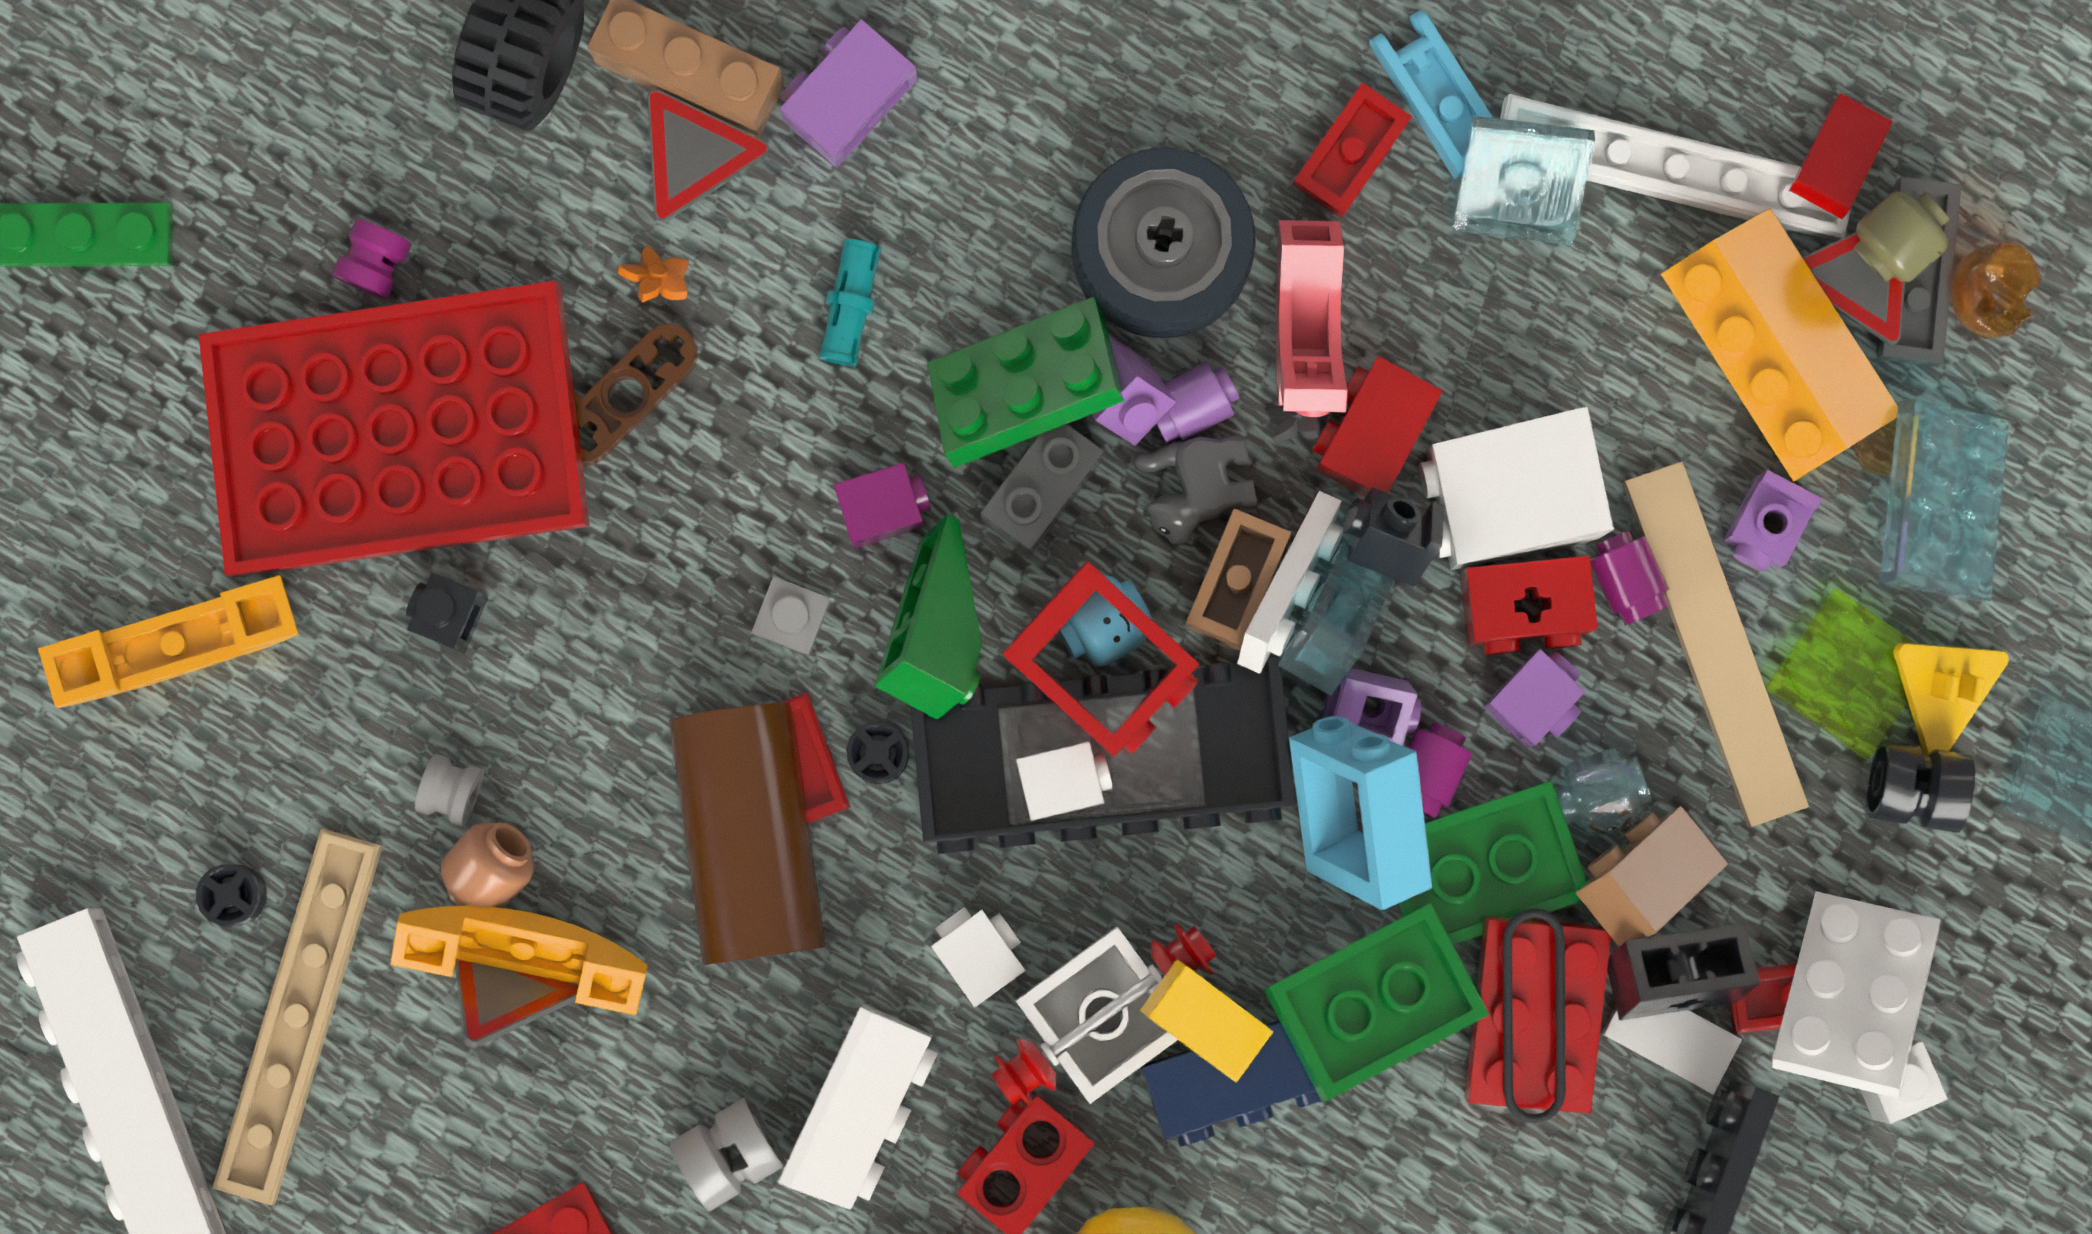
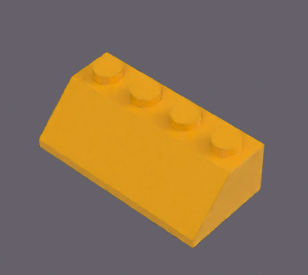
M1771 208L1714 239L1661 273L1663 279L1793 482L1903 414Z

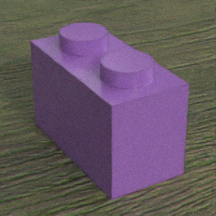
M862 19L850 31L846 27L838 30L824 46L821 55L825 59L810 75L805 71L799 73L788 84L781 95V100L785 102L779 108L783 121L836 168L842 164L917 81L916 66Z

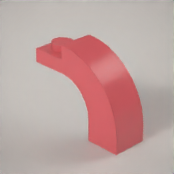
M1279 220L1276 265V381L1278 406H1283V411H1295L1307 417H1321L1329 412H1346L1347 384L1341 350V286L1344 243L1340 221Z

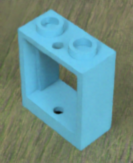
M1337 716L1320 719L1313 724V728L1290 737L1289 742L1307 872L1381 910H1385L1431 889L1432 883L1416 751L1389 740L1385 735L1373 733L1353 724L1347 718ZM1352 781L1358 783L1364 833L1358 831Z

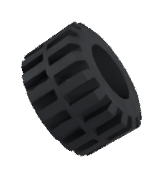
M474 0L463 24L454 56L452 86L456 104L524 131L535 129L554 107L569 77L583 30L584 0Z

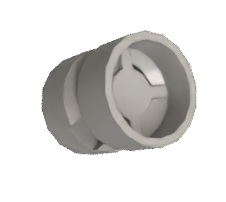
M746 1096L715 1114L714 1126L712 1128L699 1124L669 1142L671 1152L682 1174L699 1201L709 1212L741 1193V1181L746 1179L756 1184L786 1165L777 1143L772 1135H769L763 1125L764 1122ZM735 1143L741 1154L731 1160L724 1147Z

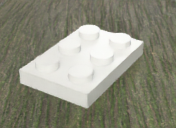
M1816 892L1773 1054L1772 1068L1899 1099L1940 929V919Z

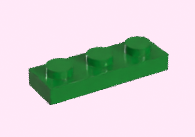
M0 203V267L172 266L173 206L169 203Z

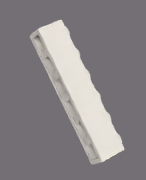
M87 908L17 936L22 949L21 952L17 953V964L20 973L28 986L36 987L44 1009L39 1011V1022L48 1042L51 1045L57 1044L66 1066L60 1072L62 1084L69 1099L75 1104L79 1102L88 1124V1126L83 1127L84 1142L93 1160L96 1162L102 1161L110 1183L105 1186V1196L113 1216L117 1220H124L129 1234H226L103 908Z

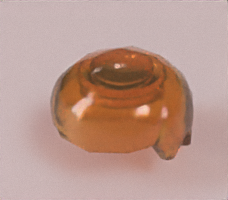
M2001 241L1979 247L1962 257L1955 267L1950 285L1952 308L1961 325L1983 339H1994L2012 336L2024 321L2031 318L2033 311L2026 308V298L2042 282L2041 274L2032 254L2018 242ZM1992 293H1998L2000 298L1994 301Z

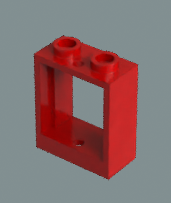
M1086 561L1002 654L1113 757L1123 747L1130 754L1134 753L1157 727L1149 720L1165 702H1168L1175 708L1199 682L1192 672L1200 664L1089 561ZM1095 591L1099 592L1176 663L1113 732L1033 660Z

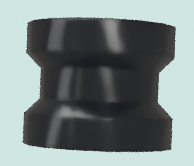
M881 721L868 722L857 728L850 737L846 749L847 761L853 772L865 782L876 785L887 784L899 778L906 769L909 760V747L903 734L893 725Z
M221 864L209 869L201 877L196 888V902L201 914L208 921L219 926H242L254 921L262 913L267 902V888L263 878L254 869L245 865ZM242 884H244L242 887L244 899L241 898L240 887Z

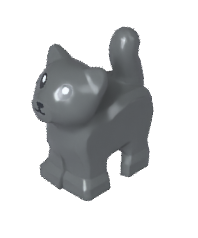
M1225 436L1220 439L1196 437L1187 441L1166 444L1150 454L1139 452L1134 456L1133 465L1135 469L1150 474L1168 466H1174L1183 490V494H1166L1147 505V508L1143 511V516L1149 517L1154 531L1167 537L1171 544H1182L1190 540L1193 530L1203 521L1218 519L1231 513L1233 509L1247 514L1255 512L1257 500L1253 480L1229 482L1226 472L1228 465L1242 466L1249 464L1244 436Z

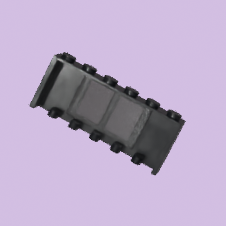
M1280 657L1268 658L1260 674L1239 664L1230 665V663L1205 665L1203 668H1196L1192 674L1199 682L1175 708L1168 702H1165L1149 720L1157 727L1134 753L1130 754L1123 747L1115 757L1033 682L1021 683L1020 686L990 689L977 687L967 703L964 705L957 703L938 720L910 706L923 843L936 842L937 853L944 854L974 851L973 838L998 836L999 848L1035 845V832L1060 830L1061 842L1098 838L1097 826L1121 824L1122 836L1159 832L1158 820L1183 818L1184 830L1221 826L1220 814L1244 812L1245 824L1282 820L1281 808L1293 807L1296 804ZM1168 669L1144 671L1142 674L1107 677V675L1082 677L1081 680L1061 681L1058 683L1113 732L1164 677ZM1090 742L1093 755L1104 752L1113 789L1101 791L1104 800L1102 805L1030 821L1016 759Z

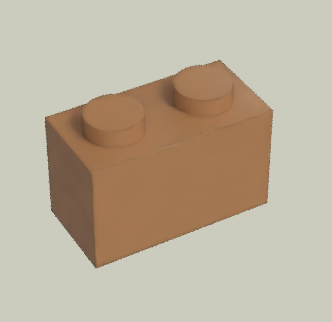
M1233 509L1186 621L1187 630L1241 651L1245 633L1291 542V531Z
M1681 806L1660 819L1652 811L1641 818L1638 824L1632 825L1624 833L1630 843L1622 850L1616 844L1596 858L1587 867L1593 874V877L1575 892L1619 947L1625 941L1648 938L1659 931L1728 865L1726 860Z

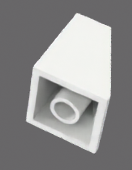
M1588 407L1432 444L1426 451L1428 461L1419 463L1420 480L1425 498L1435 497L1437 503L1444 505L1443 544L1437 556L1438 558L1448 557L1451 570L1593 543L1613 530Z

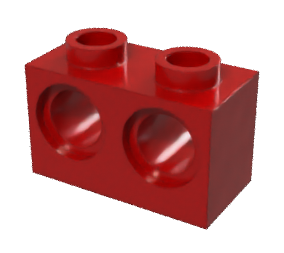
M1035 1093L1032 1097L1033 1106L1031 1108L1023 1099H1020L1014 1105L1011 1104L995 1124L1004 1132L989 1152L979 1144L956 1173L964 1180L957 1194L1005 1234H1022L1095 1144L1094 1139L1038 1093ZM1035 1121H1047L1054 1125L1059 1133V1142L1056 1148L1048 1154H1033L1023 1143L1022 1136L1025 1129ZM996 1170H1007L1013 1173L1019 1181V1193L1008 1203L993 1202L984 1192V1180L990 1173Z

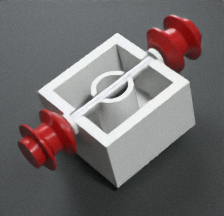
M1176 923L1174 924L1176 939L1165 946L1156 940H1152L1151 958L1158 967L1156 969L1153 964L1146 967L1120 929L1114 927L1016 999L1017 1004L1045 1042L1040 1045L1043 1049V1052H1041L1034 1042L1018 1038L1016 1040L1018 1055L1009 1061L998 1055L993 1056L1000 1068L991 1073V1076L1010 1103L1014 1105L1023 1098L1031 1108L1033 1106L1031 1091L1043 1085L1052 1091L1056 1090V1072L1049 1064L1052 1062L1054 1066L1061 1063L1086 1100L1091 1104L1177 1041V1038L1139 1010L1176 960H1179L1194 972L1199 969L1211 976L1214 974L1207 963L1215 958L1216 954L1198 929L1193 926L1184 932Z

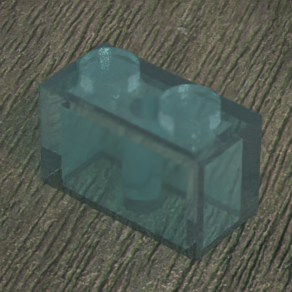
M1343 542L1320 576L1316 589L1307 607L1303 608L1291 638L1277 664L1329 695L1334 693L1363 652L1394 581L1393 578L1348 561V544Z

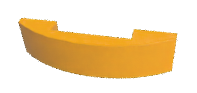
M278 575L220 593L221 597L107 632L96 630L38 648L55 707L62 708L146 687L259 651L299 635L282 576Z
M442 906L400 913L390 964L452 977L458 959L579 984L575 1003L632 1015L637 1013L648 966L634 954L616 943L579 926L535 913L480 906Z

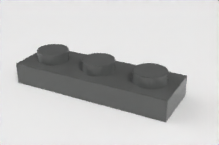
M1900 177L1895 182L1894 191L1906 192L1915 200L1923 193H1926L1946 213L1950 220L1941 228L1948 238V248L1943 255L1914 280L1905 282L1901 339L1894 345H1889L1879 339L1877 359L1935 367L1944 362L1962 184Z

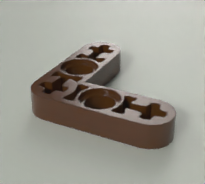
M673 324L655 327L582 398L574 391L575 404L578 406L576 409L578 425L583 429L588 428L592 424L598 428L592 436L597 443L595 449L588 452L581 447L583 467L595 465L603 460L692 372L697 363L698 351L696 343L688 331ZM662 339L670 344L678 339L682 340L684 344L679 351L684 359L683 362L677 367L669 361L664 363L654 373L664 383L654 390L645 374L632 366L640 358L647 368L656 362L660 353L655 346ZM629 379L641 384L644 396L642 403L637 409L625 413L617 411L612 407L610 393L615 384Z

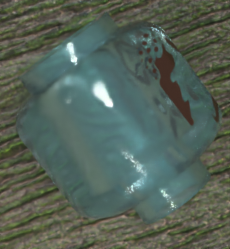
M1610 748L1570 762L1565 768L1567 786L1556 789L1567 823L1570 824L1580 820L1584 831L1592 837H1599L1638 824L1644 818V805L1653 802L1637 756L1627 759L1625 753L1617 748Z

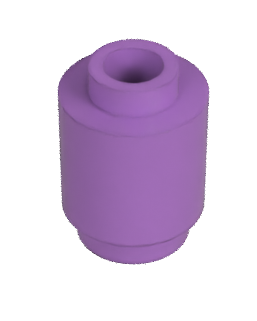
M1205 361L1164 383L1176 400V403L1156 424L1163 439L1168 444L1178 438H1181L1182 441H1187L1234 416L1230 403L1240 398L1223 366L1212 371Z

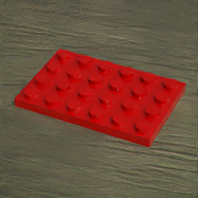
M556 281L198 334L225 576L240 577L590 527L561 284Z

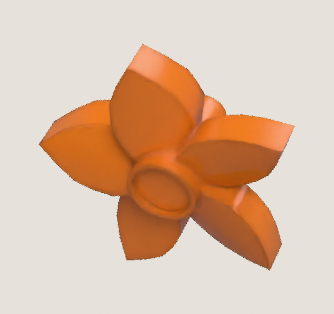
M647 245L642 251L641 266L624 264L618 267L617 273L630 281L640 283L638 297L641 302L656 298L659 292L662 297L669 300L686 299L687 287L683 278L689 260L674 257L665 259L662 262L658 254Z

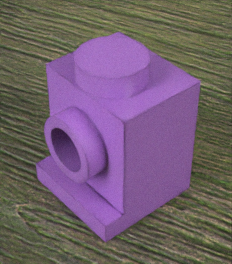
M1766 470L1755 477L1723 541L1736 547L1733 557L1741 563L1763 572L1767 571L1769 565L1778 569L1787 564L1814 510L1818 508L1822 498ZM1771 512L1781 518L1782 529L1779 534H1772L1765 529L1763 519L1766 513Z
M1336 662L1321 719L1335 716L1344 717L1353 724L1373 733L1385 735L1389 740L1403 746L1406 734L1413 735L1417 729L1421 715V701L1417 699L1418 694L1407 680L1350 668L1348 664ZM1367 696L1381 698L1382 700L1380 708L1374 713L1363 712Z

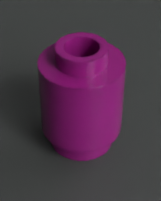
M1628 530L1595 545L1600 556L1590 561L1591 567L1612 613L1616 614L1619 612L1625 626L1670 607L1664 593L1670 589L1646 536L1634 541Z
M1432 723L1429 731L1416 729L1407 747L1416 751L1423 814L1433 819L1437 818L1441 807H1449L1472 757V753L1462 747L1466 740L1465 736L1437 723Z

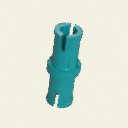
M845 239L843 240L840 266L834 290L827 293L825 304L830 309L825 336L823 337L818 358L826 362L856 367L866 317L873 314L875 301L870 298L882 248L866 241Z

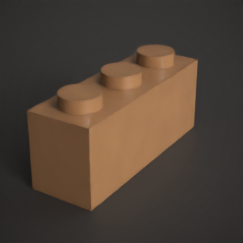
M631 0L609 1L587 47L595 64L649 89H659L760 138L785 85L779 67Z

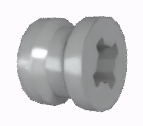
M434 754L422 776L416 796L415 811L425 815L439 812L447 815L450 823L465 827L472 815L483 783L484 769L473 765L460 768L452 765L449 757Z

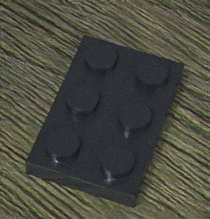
M1730 1081L1727 1091L1722 1089L1716 1091L1706 1115V1124L1713 1126L1705 1150L1697 1147L1689 1159L1684 1182L1691 1184L1690 1191L1684 1207L1674 1206L1665 1223L1663 1234H1729L1779 1100V1095L1756 1086Z

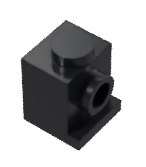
M1371 487L1364 500L1357 497L1352 502L1344 519L1343 532L1349 534L1347 560L1414 587L1442 547L1444 505L1433 501L1428 509L1414 504L1405 497L1394 496Z
M432 573L428 583L420 582L411 595L406 610V616L412 618L408 631L465 654L488 597L474 589Z

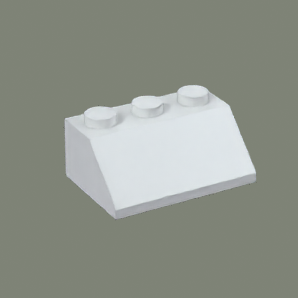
M867 1004L860 1007L778 1183L850 1210L857 1196L869 1201L885 1168L874 1162L884 1139L896 1144L911 1112V1109L901 1105L909 1085L912 1082L921 1087L923 1086L938 1055L937 1052L927 1048L933 1035Z

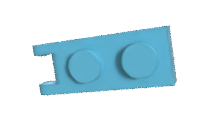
M1420 9L1409 17L1412 27L1419 36L1418 39L1396 52L1381 33L1371 38L1369 44L1452 177L1456 179L1467 171L1476 122L1498 127V124L1428 15ZM1481 130L1474 167L1478 166L1484 132H1487L1481 163L1484 162L1489 133H1492L1487 160L1490 156L1493 136L1496 133Z

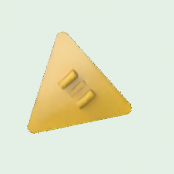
M1898 643L1893 651L1924 756H1928L1933 749L1945 751L1951 749L2007 666L2009 656L2006 652L1914 643Z

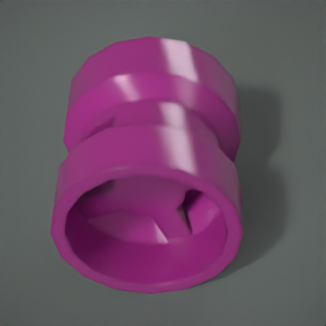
M355 219L348 235L352 246L345 256L337 259L331 275L349 286L368 292V294L380 299L388 300L395 284L392 277L394 266L406 260L412 244L385 228L361 219Z

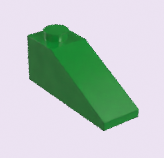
M951 514L946 515L918 543L874 687L937 720L957 703L962 705L967 703L974 694L980 680V672L975 670L982 648L981 635L960 522L958 518Z

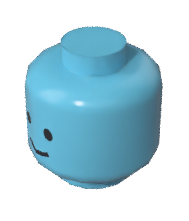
M1105 575L1113 585L1152 619L1142 597L1129 579L1120 583L1118 579ZM1097 591L1088 598L1058 631L1074 659L1085 654L1093 664L1102 667L1140 647L1147 638Z

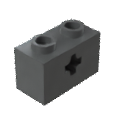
M1068 424L1040 434L982 510L981 521L1031 557L1103 461L1104 451Z

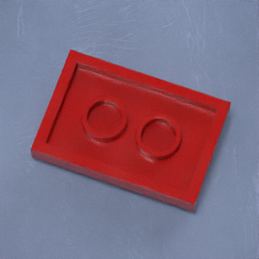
M1484 916L1476 990L1490 1015L1472 1024L1464 1095L1469 1104L1507 1107L1504 1097L1503 935L1505 927L1511 919L1507 917ZM1525 919L1517 925L1512 937L1513 1095L1515 1103L1519 1108L1547 1110L1551 1107L1556 1097L1555 934L1548 922ZM1560 922L1565 937L1566 1094L1564 1104L1559 1111L1591 1114L1611 936L1603 926Z

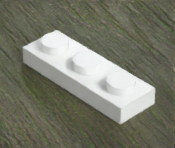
M1321 491L1318 492L1245 633L1237 664L1260 674L1270 653L1280 657L1283 654L1296 622L1288 619L1294 606L1297 605L1304 609L1307 607L1320 578V575L1313 572V569L1319 558L1326 561L1331 560L1342 537L1343 527L1335 524L1342 500Z

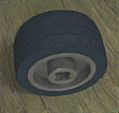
M1160 147V149L1140 150L1137 153H1131L1120 158L1114 164L1107 167L1084 193L1077 208L1072 229L1071 253L1073 268L1077 281L1087 299L1094 297L1104 311L1105 318L1117 327L1130 333L1150 338L1184 336L1215 322L1228 311L1241 294L1254 260L1256 246L1255 226L1250 207L1243 192L1234 179L1225 170L1223 171L1218 164L1206 157H1201L1200 154L1190 152L1189 150H1178V148ZM1156 239H1168L1171 242L1169 251L1161 252L1155 250Z

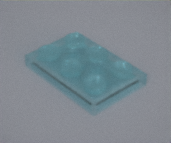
M1919 399L1899 401L1880 583L1964 600L1991 601L2009 429L2008 420Z

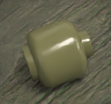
M1894 191L1859 221L1856 232L1860 241L1854 246V249L1884 282L1887 283L1893 277L1901 282H1910L1947 250L1948 238L1941 227L1950 219L1928 194L1923 193L1915 200L1906 192Z

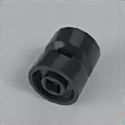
M1882 740L1877 746L1872 759L1866 797V810L1869 818L1907 824L1915 816L1921 827L1959 833L1966 823L1973 801L1976 773L1974 759L1968 754L1933 749L1928 756H1924L1920 746Z

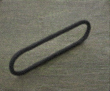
M1531 908L1520 911L1513 916L1504 930L1503 1045L1504 1097L1506 1106L1513 1116L1521 1121L1535 1124L1548 1121L1555 1116L1564 1104L1566 1094L1565 937L1563 927L1556 916L1546 910ZM1533 917L1545 920L1553 928L1556 957V1097L1550 1108L1538 1114H1530L1521 1110L1515 1103L1513 1095L1512 937L1519 923Z

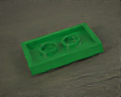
M1094 297L927 362L944 455L954 468L1124 402L1104 311Z
M1548 781L1426 822L1425 831L1432 888L1398 903L1397 907L1402 918L1431 903L1450 941L1455 945L1481 936L1483 933L1484 916L1512 918L1520 911L1531 908L1546 910L1550 913L1582 902L1575 892L1587 880L1553 782Z
M1431 903L1264 989L1322 1102L1342 1094L1490 1015Z

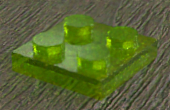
M1838 588L1831 590L1769 679L1765 688L1769 693L1857 755L1867 759L1908 702L1893 651L1898 643L1914 642Z

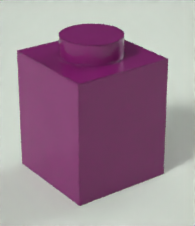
M904 463L833 484L854 549L924 528L920 513L931 510L921 475L909 478Z

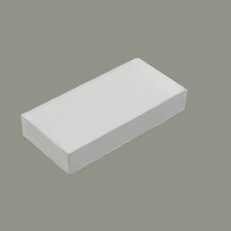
M1615 1006L1601 1033L1711 1094L1715 1093L1742 1041L1741 1038L1689 1010L1619 1021Z

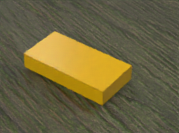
M1179 960L1175 961L1139 1010L1236 1083L1273 1033L1271 1029Z

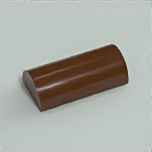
M790 703L741 706L696 713L669 720L702 964L709 965L826 947L809 823L806 818L807 809L794 717Z

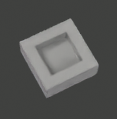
M773 576L751 634L810 656L831 598Z

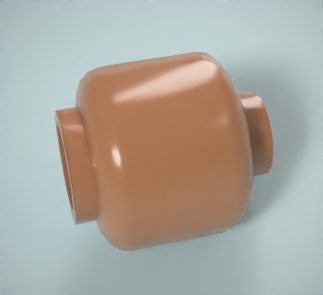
M480 822L469 827L446 853L441 862V877L446 886L447 893L450 899L458 906L506 908L528 884L534 873L532 851L527 838L515 827L499 822Z

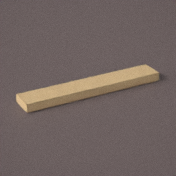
M1683 461L1623 482L1622 485L1641 537L1646 536L1670 589L1664 592L1670 604V607L1667 608L1747 827H1754L1808 808L1807 799Z
M321 828L212 1189L268 1205H275L383 845Z

